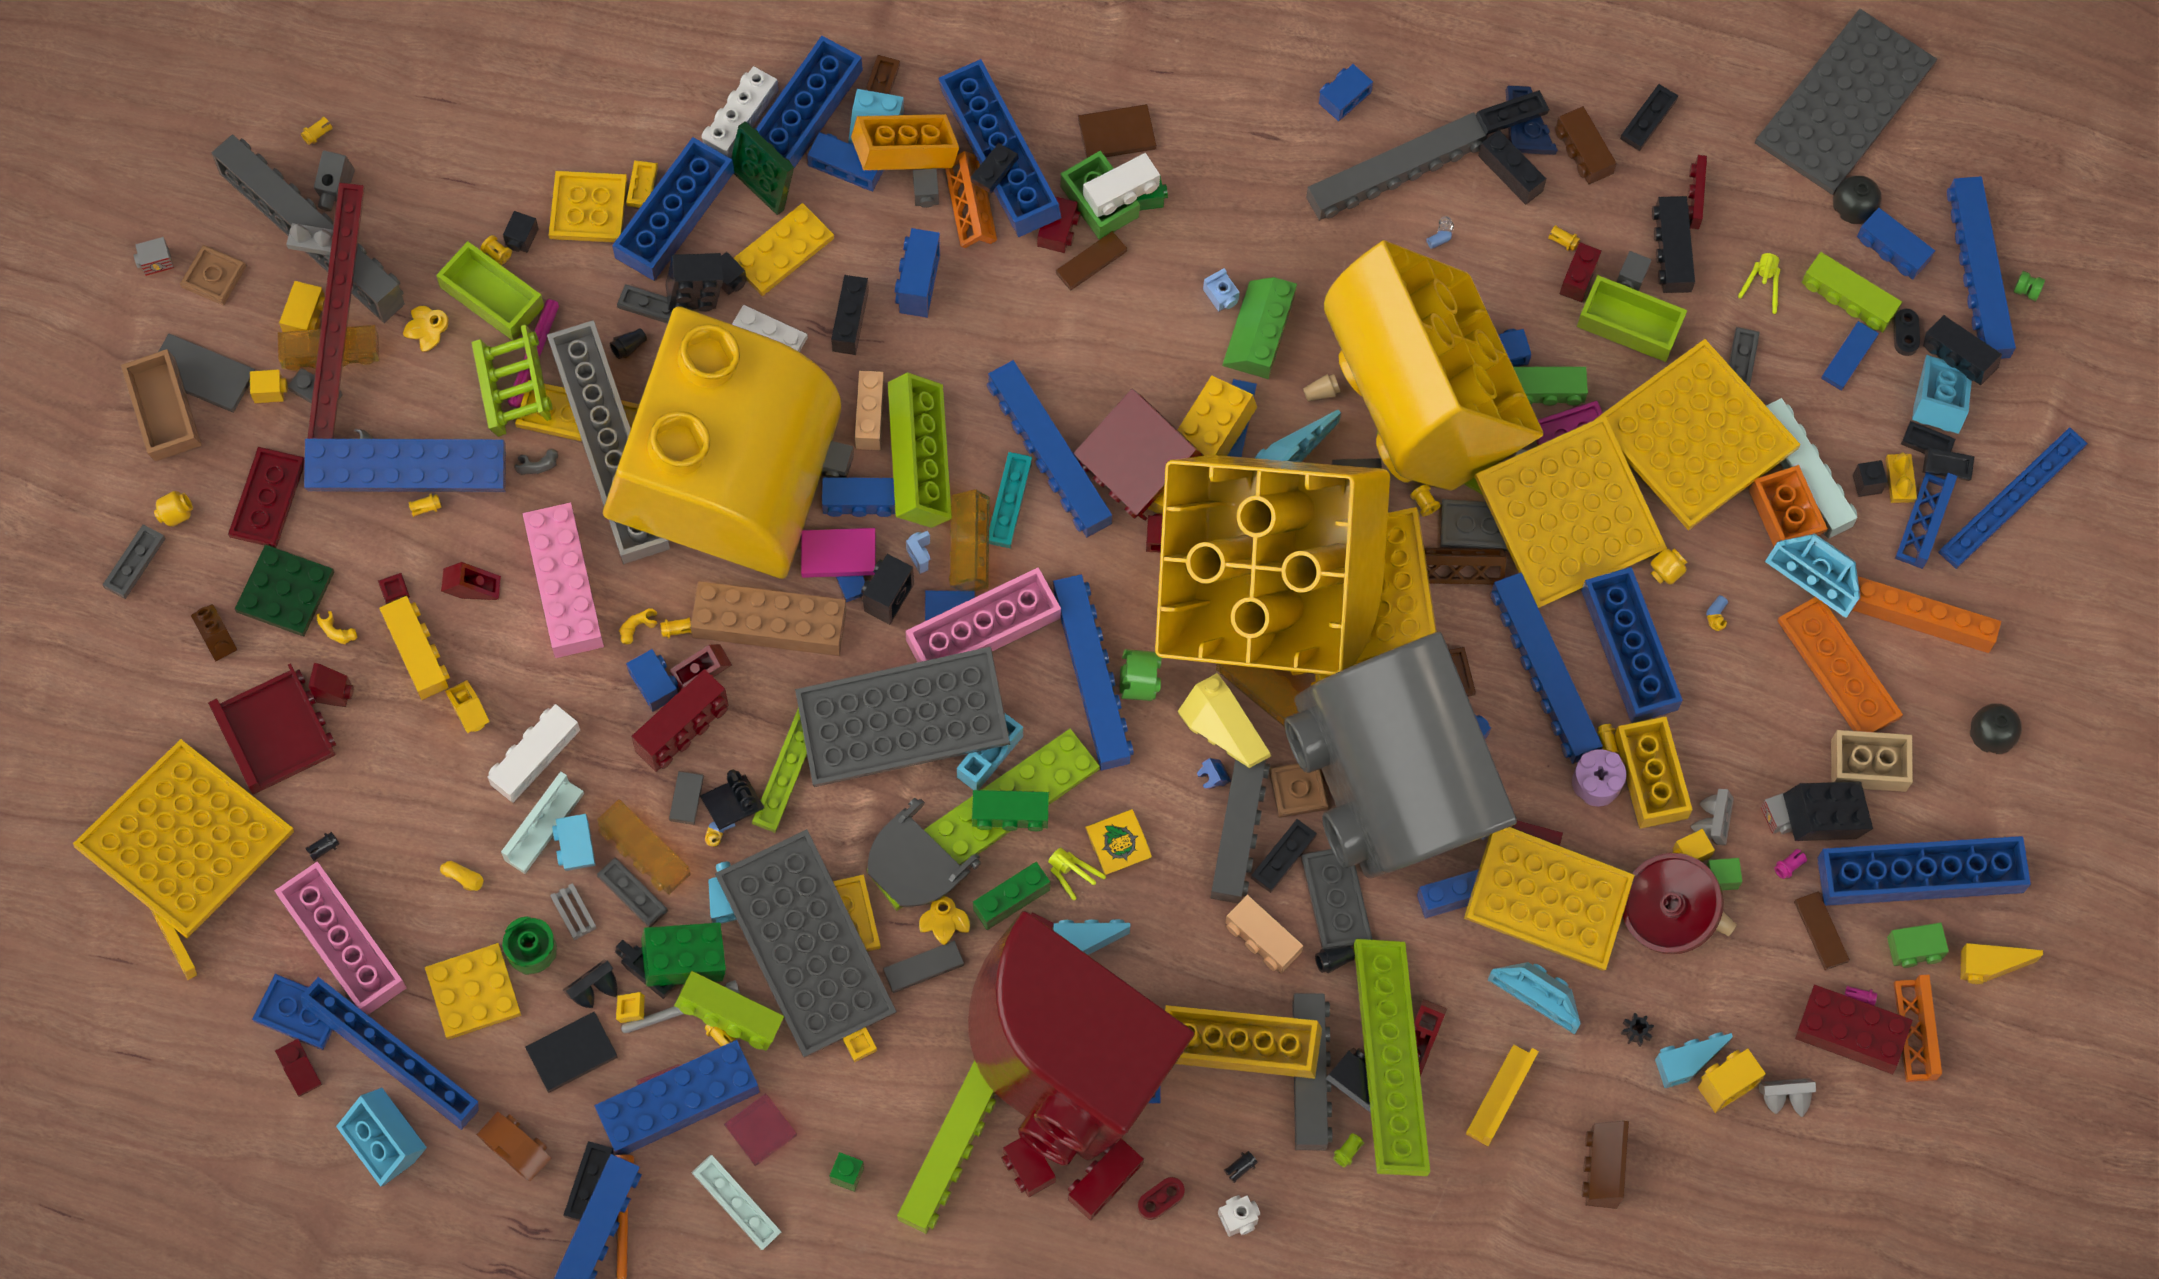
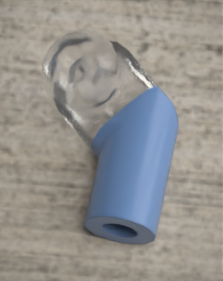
M1444 216L1440 218L1437 234L1426 239L1430 249L1442 245L1452 238L1454 224L1450 217Z

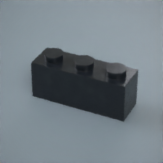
M1500 130L1481 143L1478 155L1480 159L1525 205L1543 192L1547 178Z
M844 275L831 338L832 352L852 355L857 353L869 293L868 278Z
M1945 315L1925 334L1923 347L1928 352L1937 355L1947 365L1956 368L1969 380L1975 381L1979 385H1982L1999 368L2002 356L2000 352Z

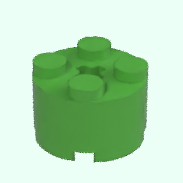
M1125 649L1122 659H1127V661L1120 669L1119 689L1120 693H1123L1121 699L1152 701V699L1156 698V692H1160L1161 678L1157 677V668L1160 669L1162 658L1157 656L1155 651Z

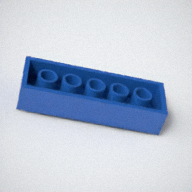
M821 36L757 126L756 130L768 143H771L784 158L788 159L794 168L863 71L862 57Z
M692 137L612 245L615 259L655 281L671 260L672 255L676 253L734 174L733 160Z
M1632 567L1585 580L1581 592L1631 723L1678 711L1683 699Z
M735 1040L594 1106L616 1155H627L760 1093L741 1047L738 1041Z

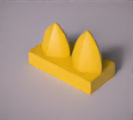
M1902 452L1900 454L1887 455L1885 459L1891 503L1915 502L1917 494L1912 454Z

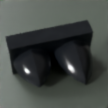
M602 960L564 988V993L576 1004L586 1008H593L595 996L591 987L592 984L602 993L616 997L618 987L616 977L612 971L613 967L608 960Z

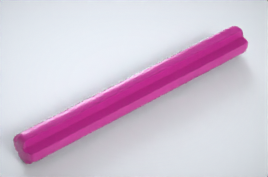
M551 299L546 300L535 328L539 339V345H537L539 358L559 308L558 302ZM530 369L518 372L513 386L531 380ZM524 393L508 398L509 405L520 408Z

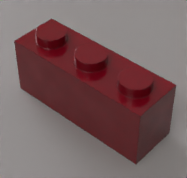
M1122 1138L1103 1151L1105 1156L1099 1162L1094 1160L1087 1167L1085 1172L1088 1174L1081 1181L1076 1179L1068 1188L1070 1192L1068 1194V1201L1090 1221L1143 1166L1144 1158Z

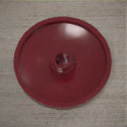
M1666 853L1648 859L1634 870L1632 874L1635 876L1623 912V919L1629 932L1638 942L1658 953L1682 954L1698 948L1713 935L1722 918L1724 899L1718 879L1704 863L1686 854Z

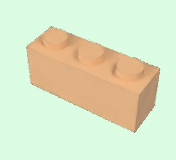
M859 371L855 429L856 449L880 450L884 396L883 372Z
M1248 895L1226 916L1225 923L1229 932L1236 937L1239 935L1245 940L1246 947L1254 954L1258 952L1264 958V963L1273 971L1277 970L1282 973L1302 953L1303 945Z

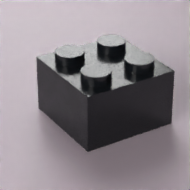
M887 553L884 560L880 559L877 562L873 571L875 573L871 581L868 579L864 583L861 593H863L864 612L890 625L914 586L913 566Z

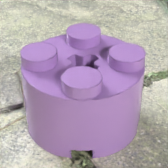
M1598 749L1585 753L1579 760L1572 777L1573 790L1577 796L1591 806L1608 805L1617 798L1626 780L1625 766L1620 756L1615 752Z

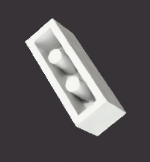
M1144 153L1083 184V196L1097 218L1102 215H1109L1117 207L1123 204H1131L1137 197L1145 193L1150 194L1154 192L1159 186L1160 174L1147 154Z

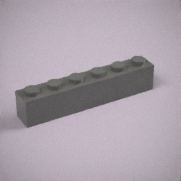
M1235 759L1210 899L1239 904L1241 897L1247 895L1249 882L1244 880L1246 872L1251 873L1253 858L1249 857L1250 848L1255 849L1258 834H1253L1254 825L1260 824L1262 811L1257 810L1258 801L1264 802L1266 787L1261 786L1262 779H1268L1270 764L1265 763L1266 759L1251 768Z
M1294 993L1292 999L1293 1018L1317 1020L1322 1027L1315 1079L1294 1077L1295 1150L1326 1151L1328 1143H1332L1333 1138L1332 1127H1328L1327 1117H1332V1102H1327V1092H1331V1082L1326 1079V1067L1331 1066V1052L1326 1051V1042H1330V1027H1325V1017L1330 1016V1003L1325 1002V994Z

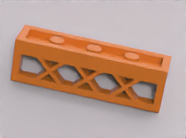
M963 151L956 156L954 166L958 163L960 164L957 176L954 175L953 168H945L960 245L963 248H967L979 240L992 244L997 241L988 192L971 182V176L979 168L980 164L975 154ZM962 182L965 189L962 196L959 197L958 189ZM965 204H968L969 211L966 218H963L962 211ZM972 225L974 235L967 238V230Z
M1919 975L1916 980L1895 981L1894 989L1898 1015L1905 1017V1013L1911 1009L1919 1018L1917 1025L1910 1027L1909 1031L1911 1032L1907 1036L1902 1051L1906 1082L1937 1080L1942 1075L1930 975ZM1901 987H1915L1916 997L1911 1003L1902 996ZM1912 1034L1917 1036L1922 1042V1047L1918 1052L1908 1045V1038ZM1918 1059L1925 1065L1926 1074L1912 1075L1911 1063Z

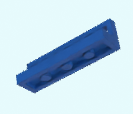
M1929 473L1924 475L1895 559L1923 569L1930 556L1957 479L1956 475L1948 473L1945 479ZM1931 482L1941 486L1940 492L1931 496L1926 488L1927 483ZM1928 502L1933 512L1923 517L1919 506ZM1921 523L1925 534L1915 537L1911 528ZM1914 544L1918 552L1917 557L1913 558L1903 554L1904 548Z

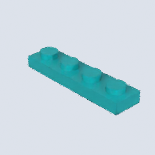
M1008 452L987 536V544L1011 549L1032 463L1031 456Z

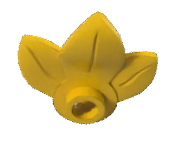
M418 306L411 310L413 320L406 324L403 336L409 339H419L421 351L426 352L439 343L441 333L447 329L449 320L446 313L441 310L432 311L427 306ZM438 318V322L433 324L434 320Z
M943 896L932 902L930 910L922 914L919 920V929L921 933L933 931L935 938L942 945H946L952 938L955 930L968 933L970 921L963 910L956 908L951 898ZM940 905L948 907L946 911H940L938 908Z

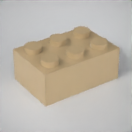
M1837 730L1831 739V782H1861L1863 789L1906 792L1913 783L1912 735Z

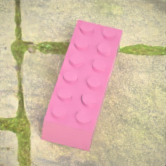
M571 502L522 513L555 658L603 648V640Z
M1038 567L906 630V642L917 662L991 647L992 651L1059 620L1061 618V607Z
M318 861L274 890L353 1004L369 1015L406 989L403 980Z

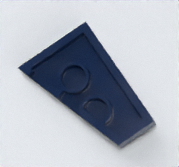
M1508 85L1505 90L1506 101L1532 93L1533 91L1529 86ZM1542 117L1508 127L1509 140L1521 153L1556 155L1558 149L1555 143H1552L1549 136V128L1544 124Z

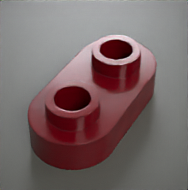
M1175 1177L1164 1179L1140 1197L1138 1201L1139 1214L1147 1220L1157 1219L1183 1199L1185 1193L1184 1184ZM1169 1188H1173L1176 1190V1194L1169 1196L1166 1191ZM1149 1203L1154 1204L1155 1210L1148 1211L1146 1205Z

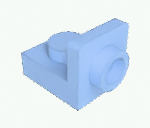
M928 531L914 533L906 540V551L919 574L928 571V563L931 560L927 549L924 547L930 544V534Z

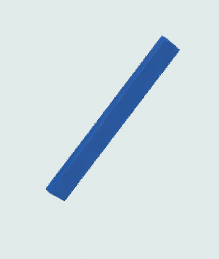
M2069 427L1946 543L1938 553L1957 569L2082 451L2088 443Z

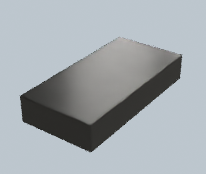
M678 771L669 816L671 822L695 825L704 779L703 775Z

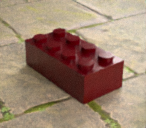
M704 669L631 736L635 752L655 772L660 768L665 769L673 761V756L679 751H685L697 734L702 735L710 726V722L715 718H721L726 713L729 706L726 689Z
M1814 984L1795 1039L1893 1075L1913 1020Z

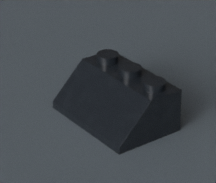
M1352 1048L1339 1061L1326 1079L1371 1113L1365 1051L1360 1048L1357 1050Z

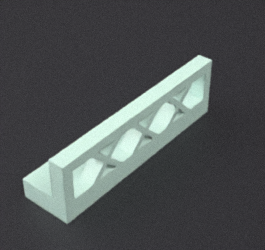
M563 772L558 774L501 851L504 861L526 874L554 836L552 826L557 825L556 819L568 817L584 795L583 790L569 782L566 774Z

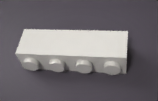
M556 704L551 709H546L541 714L540 721L534 727L531 726L525 731L520 743L511 746L506 753V758L500 764L496 763L490 769L488 776L490 785L514 803L580 731L578 722Z

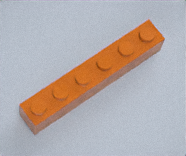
M1858 576L1860 599L1852 611L1989 653L1996 643L2001 625L2000 620Z

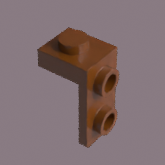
M213 604L202 607L191 615L215 662L237 651Z

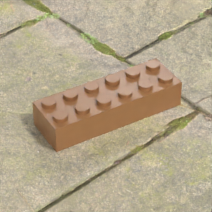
M698 581L690 628L692 637L698 639L840 656L847 612L846 600Z

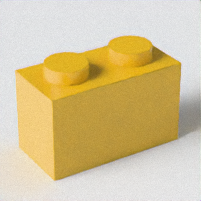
M294 281L279 321L283 333L311 340L313 332H317L319 328V316L324 308L325 294L322 287Z

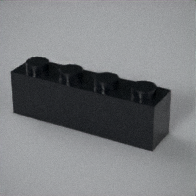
M1687 196L1658 197L1656 206H1652V219L1656 220L1657 227L1654 228V241H1658L1659 249H1656V262L1660 263L1661 270L1658 271V283L1662 284L1663 293L1692 292L1695 284Z

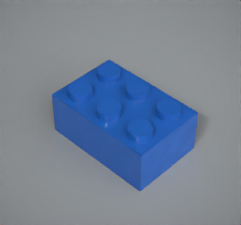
M911 228L910 237L906 236L903 250L905 255L900 260V279H897L895 284V304H899V313L928 318L941 254L940 233Z

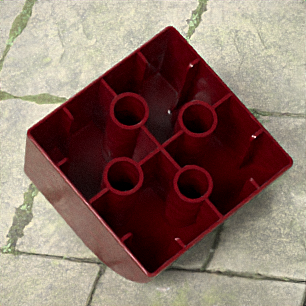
M1022 911L989 952L975 981L969 1007L970 1044L980 1073L991 1089L1002 1100L1026 1117L1018 1128L1021 1138L1037 1152L1063 1166L1069 1165L1076 1154L1085 1160H1092L1125 1136L1195 1035L1189 1027L1027 911Z

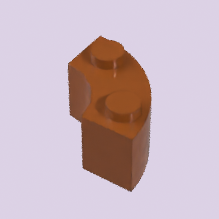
M497 1112L476 1135L519 1175L531 1181L551 1160V1157L545 1152L547 1146L538 1138L532 1140L518 1128L520 1123L513 1116L508 1114L505 1117Z

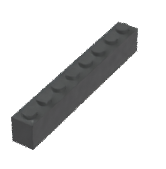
M1473 112L1309 186L1306 199L1319 221L1324 218H1333L1339 211L1346 208L1352 209L1366 199L1372 200L1378 197L1381 192L1388 189L1394 190L1408 180L1414 181L1420 178L1423 173L1430 170L1432 172L1436 171L1443 164L1450 161L1456 162L1465 154L1480 151L1481 143L1487 139L1488 135H1485L1475 116L1476 114Z

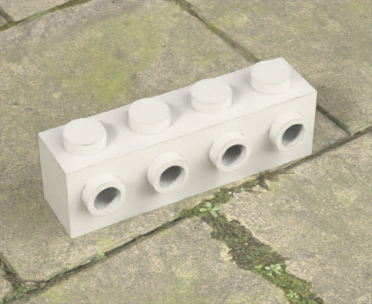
M754 66L749 73L746 72L742 76L737 90H733L728 96L725 107L717 111L714 118L715 121L703 131V143L731 158L738 125L746 121L751 127L754 126L778 92L777 79Z

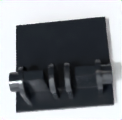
M734 769L727 773L726 779L728 783L700 795L719 830L765 809L745 774L741 776V773Z

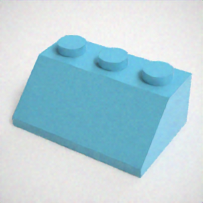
M383 1088L361 1095L336 1126L380 1187L414 1164L427 1148Z

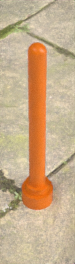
M615 1155L634 1164V1156ZM628 1207L625 1213L620 1211L617 1222H620L617 1229V1279H627Z

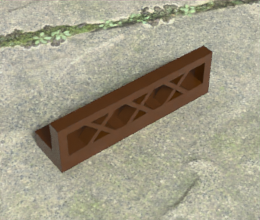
M1424 548L1429 584L1494 585V582L1505 578L1506 555L1504 549ZM1441 565H1448L1452 572L1446 577H1440L1435 570ZM1465 566H1473L1477 570L1471 577H1464L1459 571ZM1490 566H1500L1499 578L1488 577L1484 571Z

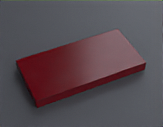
M262 447L257 448L228 532L230 538L277 548L304 469L305 457Z

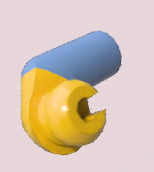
M1721 595L1715 599L1706 612L1709 626L1715 631L1723 630L1727 625V621L1723 620L1724 617H1722L1721 612L1728 604V600Z
M715 822L710 823L705 835L707 845L712 847L719 845L723 832L735 827V823L721 830L717 828Z

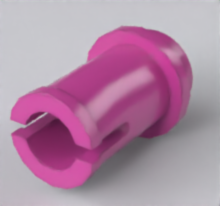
M1794 850L1783 861L1779 860L1776 863L1774 870L1780 878H1790L1792 872L1807 862L1804 853L1800 856L1798 855L1801 853V850Z
M1846 986L1844 995L1875 1006L1877 993L1873 992V989L1866 991Z

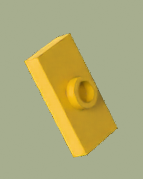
M634 160L626 201L627 206L640 208L654 190L658 163Z

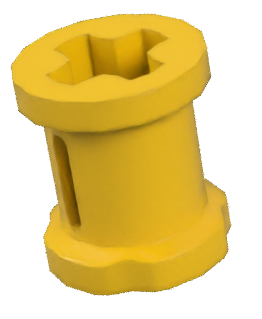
M495 235L489 236L480 247L482 252L488 254L501 266L509 260L512 254V250L500 244Z
M1427 484L1416 488L1410 494L1411 499H1415L1421 509L1420 514L1423 517L1434 513L1441 507L1440 502L1435 501L1430 493L1431 488Z

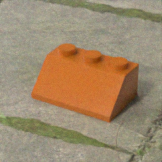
M1799 465L1757 478L1752 483L1749 492L1773 546L1778 541L1814 533L1819 536L1828 530Z

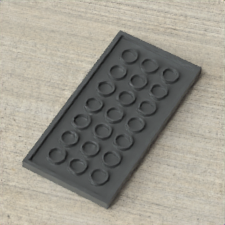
M1859 9L1756 138L1755 144L1833 195L1840 183L1845 180L1935 65L1937 58L1862 9Z
M991 647L795 689L814 787L1011 745Z
M807 829L715 873L804 1058L842 1040L852 1033L897 1013Z

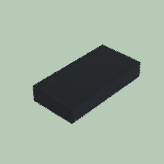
M1910 421L1901 445L1925 454L1926 448L1951 452L1956 439Z
M1926 448L1922 472L1945 477L1950 473L1956 475L1957 479L1969 481L1972 478L1975 456Z

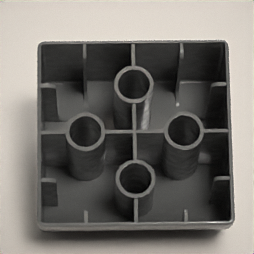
M1441 632L1432 633L1337 672L1314 683L1295 696V704L1299 712L1285 718L1284 725L1287 739L1295 759L1304 772L1311 773L1319 769L1323 771L1337 807L1325 811L1322 815V822L1329 845L1342 867L1349 868L1360 864L1365 877L1375 878L1437 856L1517 823L1515 813Z

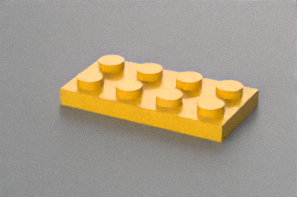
M802 203L736 255L734 259L746 271L747 281L761 296H764L834 239V234Z

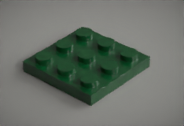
M744 121L738 125L731 157L734 175L778 215L785 209L794 167L755 128Z
M265 545L237 602L235 611L236 613L304 637L334 575L333 568Z

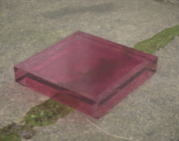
M766 1093L724 1124L754 1166L797 1136V1133Z

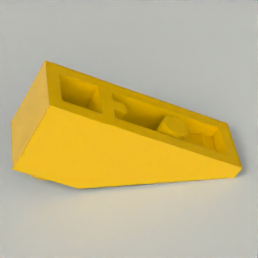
M1966 943L1961 949L1960 980H1968L1970 984H1983L1994 978L2036 963L2043 956V950Z

